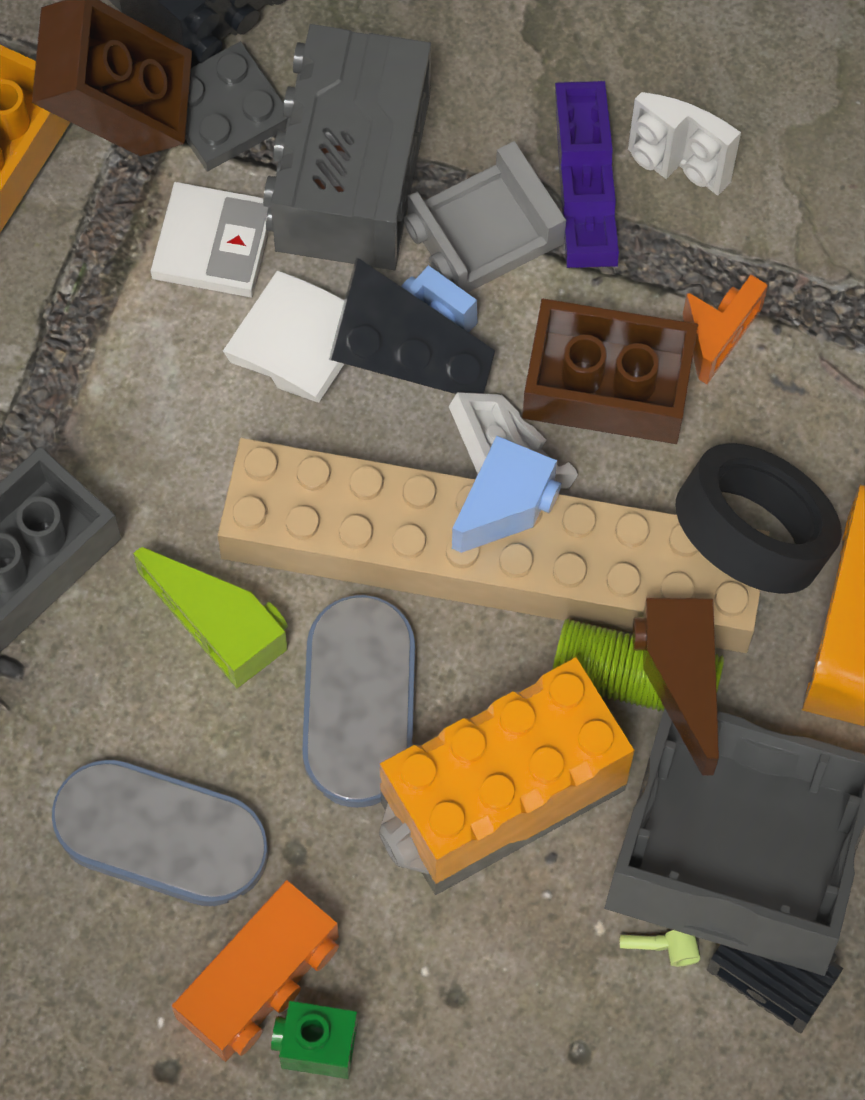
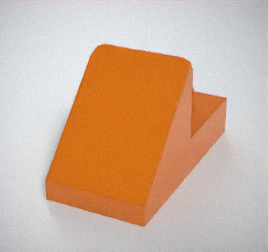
M753 275L748 277L740 290L734 286L731 287L721 301L718 310L693 294H686L683 319L684 322L698 324L693 359L698 379L705 384L710 382L763 308L768 284Z

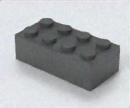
M41 446L0 482V652L121 540L115 514Z

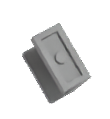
M515 141L497 149L496 165L424 201L417 191L408 195V215L404 217L406 229L412 240L416 244L423 242L431 255L429 257L430 266L467 293L563 245L566 228L565 217Z

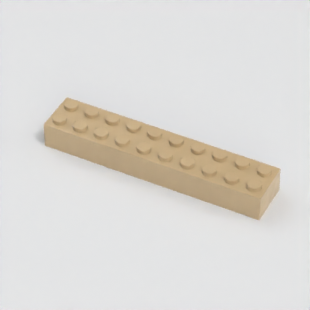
M240 438L217 535L221 559L563 621L569 618L570 621L574 619L575 622L580 621L581 624L585 622L586 625L590 623L591 626L596 625L597 627L601 626L602 628L606 627L633 633V618L643 616L646 598L713 599L715 648L741 653L748 652L754 633L760 590L733 579L710 563L690 542L678 521L677 515L559 494L551 512L547 513L541 510L533 528L461 553L452 549V528L476 479ZM758 530L759 532L769 536V531Z

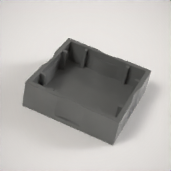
M664 708L604 909L825 976L839 941L855 875L854 857L865 829V754L808 737H797L772 732L744 718L717 711L719 760L713 776L702 775Z

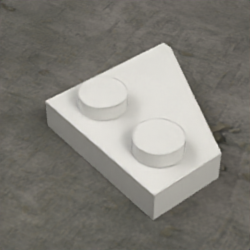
M456 393L449 405V409L477 474H479L496 436L548 456L541 449L547 440L532 425L526 423L520 417L519 411L503 395ZM569 462L562 466L556 465L555 481L562 483V489H569L578 476L576 469Z

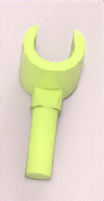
M675 930L669 931L665 935L657 936L620 934V948L656 951L668 949L671 966H687L700 961L695 936Z

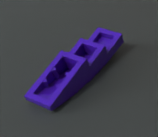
M605 81L556 82L555 101L562 214L566 219L564 237L567 268L618 267L619 249L615 221L616 198L612 171L613 148Z

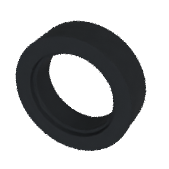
M726 443L710 448L703 454L677 493L675 507L678 521L694 547L710 563L728 576L762 591L788 594L807 588L817 577L841 542L842 529L839 517L824 492L794 465L777 455L757 447ZM722 492L744 497L766 509L784 525L795 544L773 539L750 526L729 506Z

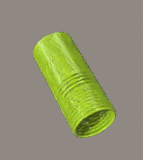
M569 618L564 621L552 670L577 657L602 698L606 696L609 700L613 697L614 701L619 699L620 702L625 701L626 704L630 702L631 705H641L642 708L646 706L647 709L651 707L652 710L657 709L658 712L660 710L664 711L665 707L643 669V651L633 650V635L630 638L629 633L624 635L620 631L617 636V631H612L611 628L609 630L606 627L602 629L601 626H591L590 623L586 625L585 622L581 624L580 621L575 622L574 619L570 621ZM718 654L715 655L716 692L718 691L725 660L723 655L719 657Z

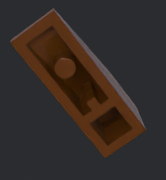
M646 598L643 616L633 618V650L643 651V669L702 775L713 776L719 760L713 599Z

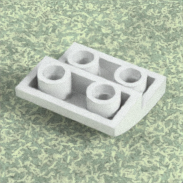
M641 92L634 101L628 150L640 166L647 170H655L665 179L680 166L691 182L700 187L706 186L718 196L731 183L741 132L724 120L692 104L658 94Z
M276 271L223 352L230 363L270 376L278 389L319 403L344 365L329 360L344 300L304 280Z

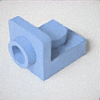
M429 265L417 278L412 276L401 286L467 332H470L478 323L477 299Z

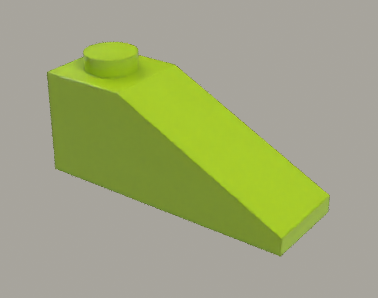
M140 547L133 553L139 575L236 689L287 651L286 633L284 630L288 628V624L272 603L268 602L263 606L252 592L144 547Z

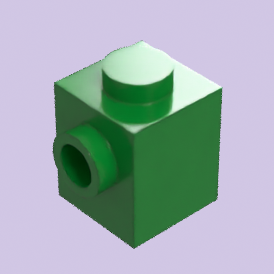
M289 1001L287 1016H276L271 1041V1050L280 1051L281 1069L349 1079L358 1027L357 1011Z

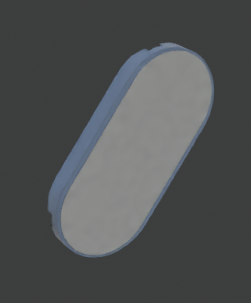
M349 596L333 602L316 617L307 638L302 745L304 768L313 785L315 784L316 788L323 792L325 797L336 804L355 808L368 807L381 802L380 783L382 782L380 778V763L411 747L413 743L414 634L408 620L399 609L391 603L373 596Z
M102 760L87 764L73 772L62 783L53 802L52 824L56 837L70 858L76 863L88 869L193 904L218 906L229 903L228 900L236 899L240 895L243 896L253 889L265 870L268 857L265 831L257 815L247 805L230 796L117 760Z

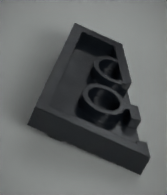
M356 258L329 360L452 394L457 392L484 394L495 350L361 259Z

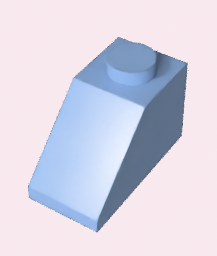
M496 436L452 528V549L462 553L533 528L541 510L550 513L559 495L562 483L555 481L557 460Z

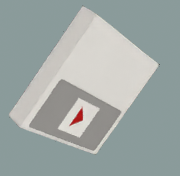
M174 182L151 267L152 279L252 298L269 232L266 231L268 207L263 205L264 198Z

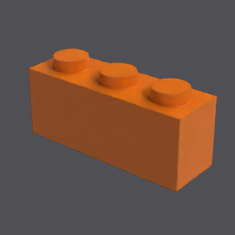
M286 880L172 1004L175 1018L223 1061L226 1062L235 1052L240 1056L244 1055L260 1038L263 1029L259 1025L273 1009L281 1013L288 1007L289 1001H294L301 990L297 983L312 967L316 971L321 970L335 955L339 948V945L335 942L339 937L338 923Z

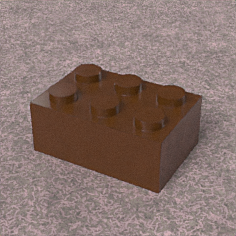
M62 0L41 7L32 103L138 156L184 145L192 50L100 0Z
M542 298L524 391L522 419L677 444L683 419L698 324Z

